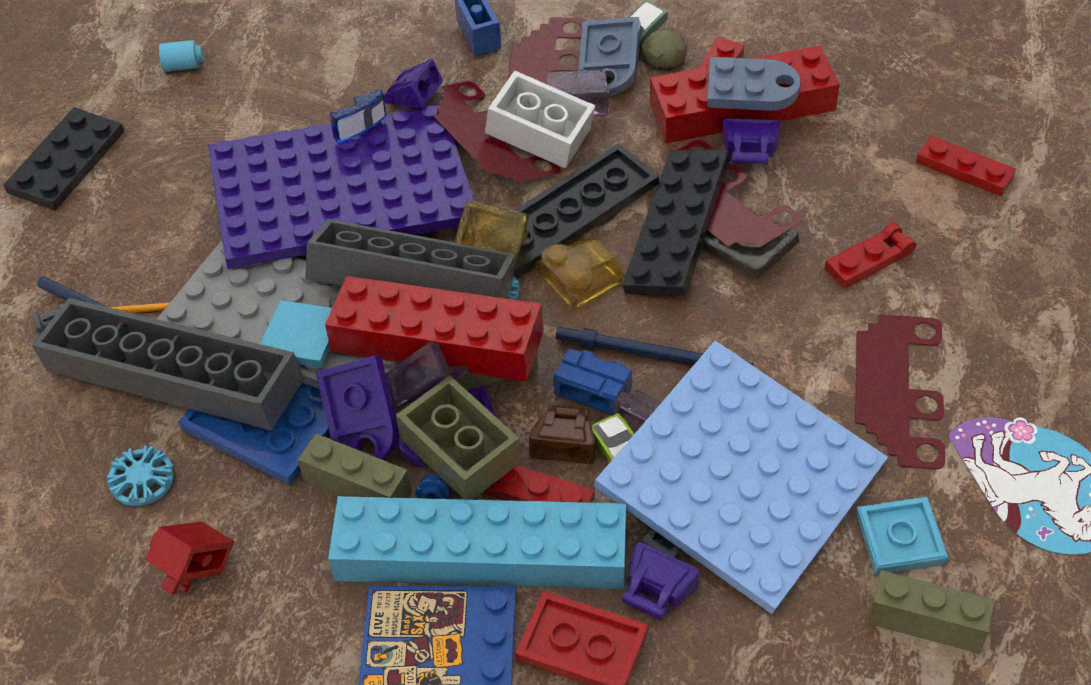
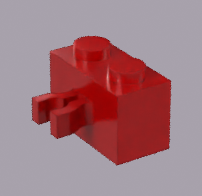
M202 521L158 527V530L152 536L150 549L145 560L167 574L161 588L174 595L178 589L182 592H188L193 578L221 574L235 541Z

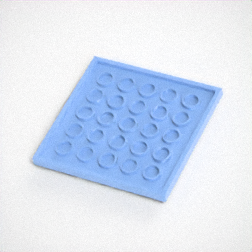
M714 341L595 479L594 487L616 503L626 504L628 512L770 614H773L885 464L888 457L717 341Z

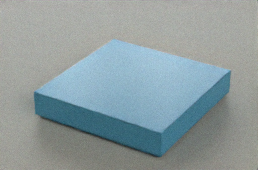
M280 300L260 344L294 352L299 365L322 368L330 351L325 323L332 308Z
M928 497L857 507L856 516L875 575H879L880 570L894 573L947 564L949 557Z

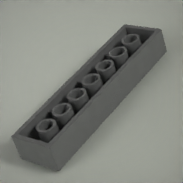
M72 298L67 299L32 345L48 372L268 430L273 429L304 380L294 352Z

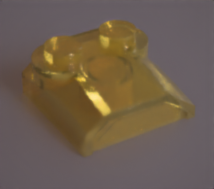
M466 200L454 243L516 254V264L521 245L528 235L527 224L529 216L526 213Z
M587 237L567 246L563 244L550 245L544 249L542 259L536 262L538 273L573 309L624 281L625 274L616 257L597 238Z

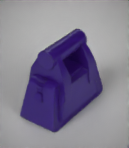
M431 58L417 66L403 70L383 95V101L386 104H394L400 107H424L443 82L434 60Z
M724 119L722 142L729 155H732V163L768 165V157L774 155L779 145L781 122L778 120Z
M638 542L635 545L632 561L629 564L627 577L630 588L625 591L622 602L662 621L671 606H679L698 589L699 570L643 542ZM645 592L657 598L658 602L651 600L641 594Z

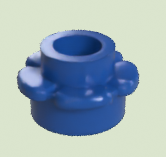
M438 474L425 475L420 480L419 486L415 489L417 498L449 499L450 497L448 484Z

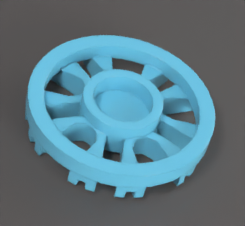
M144 446V449L134 451L130 448L128 452H122V457H116L115 462L111 463L112 468L109 475H107L108 486L114 498L125 505L144 506L159 500L168 492L174 480V469L170 459L162 450H155L152 446L150 448ZM142 457L139 461L134 460L135 458ZM161 461L165 464V466L155 468ZM130 462L132 465L128 467L126 463ZM119 470L125 471V473L117 475ZM154 483L162 486L155 493H152L149 489ZM126 489H132L129 497L122 495ZM139 491L144 492L143 498H139Z

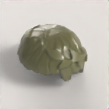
M661 29L646 36L641 44V51L646 64L654 65L656 68H675L684 61L687 44L682 35L677 31Z

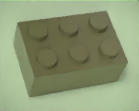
M450 375L396 415L400 439L464 500L475 499L522 462L519 437Z

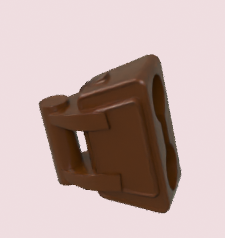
M549 405L546 416L539 418L529 434L530 457L592 464L595 460L596 441L592 424L588 421L589 409Z

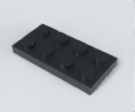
M73 107L4 183L6 192L56 211L125 132L122 123Z

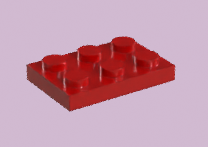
M542 591L515 653L516 661L587 685H628L648 633V624Z

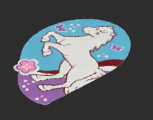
M993 417L976 418L958 425L951 431L948 437L996 513L1011 530L1027 542L1054 553L1076 555L1091 552L1090 451L1071 438L1056 431L1027 423L1026 419L1022 417L1016 418L1014 421Z

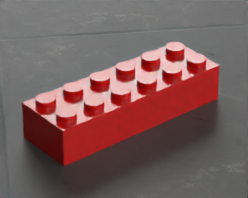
M818 45L750 58L781 61L792 66L800 76L799 95L796 101L786 108L780 110L707 108L710 66L650 77V106L665 144L722 133L723 120L727 118L785 121L836 111L840 84L821 46ZM779 84L781 87H790L788 84Z
M346 276L325 323L331 352L361 357L381 355L382 360L525 382L528 380L544 332L540 303Z

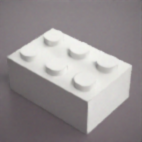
M514 71L488 108L485 133L566 169L591 129L595 105Z

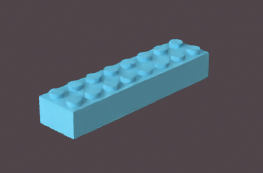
M338 496L328 560L334 581L624 589L626 504Z

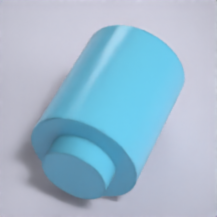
M195 40L159 44L160 62L164 72L198 69L199 63L204 62L202 46L196 45Z

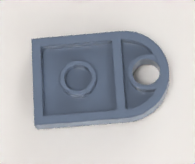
M639 17L582 21L579 75L583 86L590 93L597 96H613L625 91L634 82L638 71L641 25ZM607 77L614 78L613 82L608 85L600 84Z
M710 57L707 108L780 110L790 106L798 98L800 76L787 63L768 59ZM779 84H788L790 87H781Z

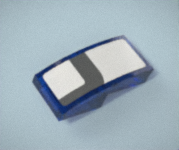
M382 89L353 97L354 105L330 112L333 137L337 143L366 132L386 117Z

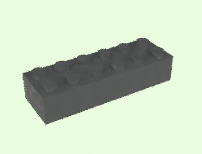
M327 219L307 242L305 279L314 280L318 284L325 286L333 284L342 286L346 276L507 299L512 290L516 254Z

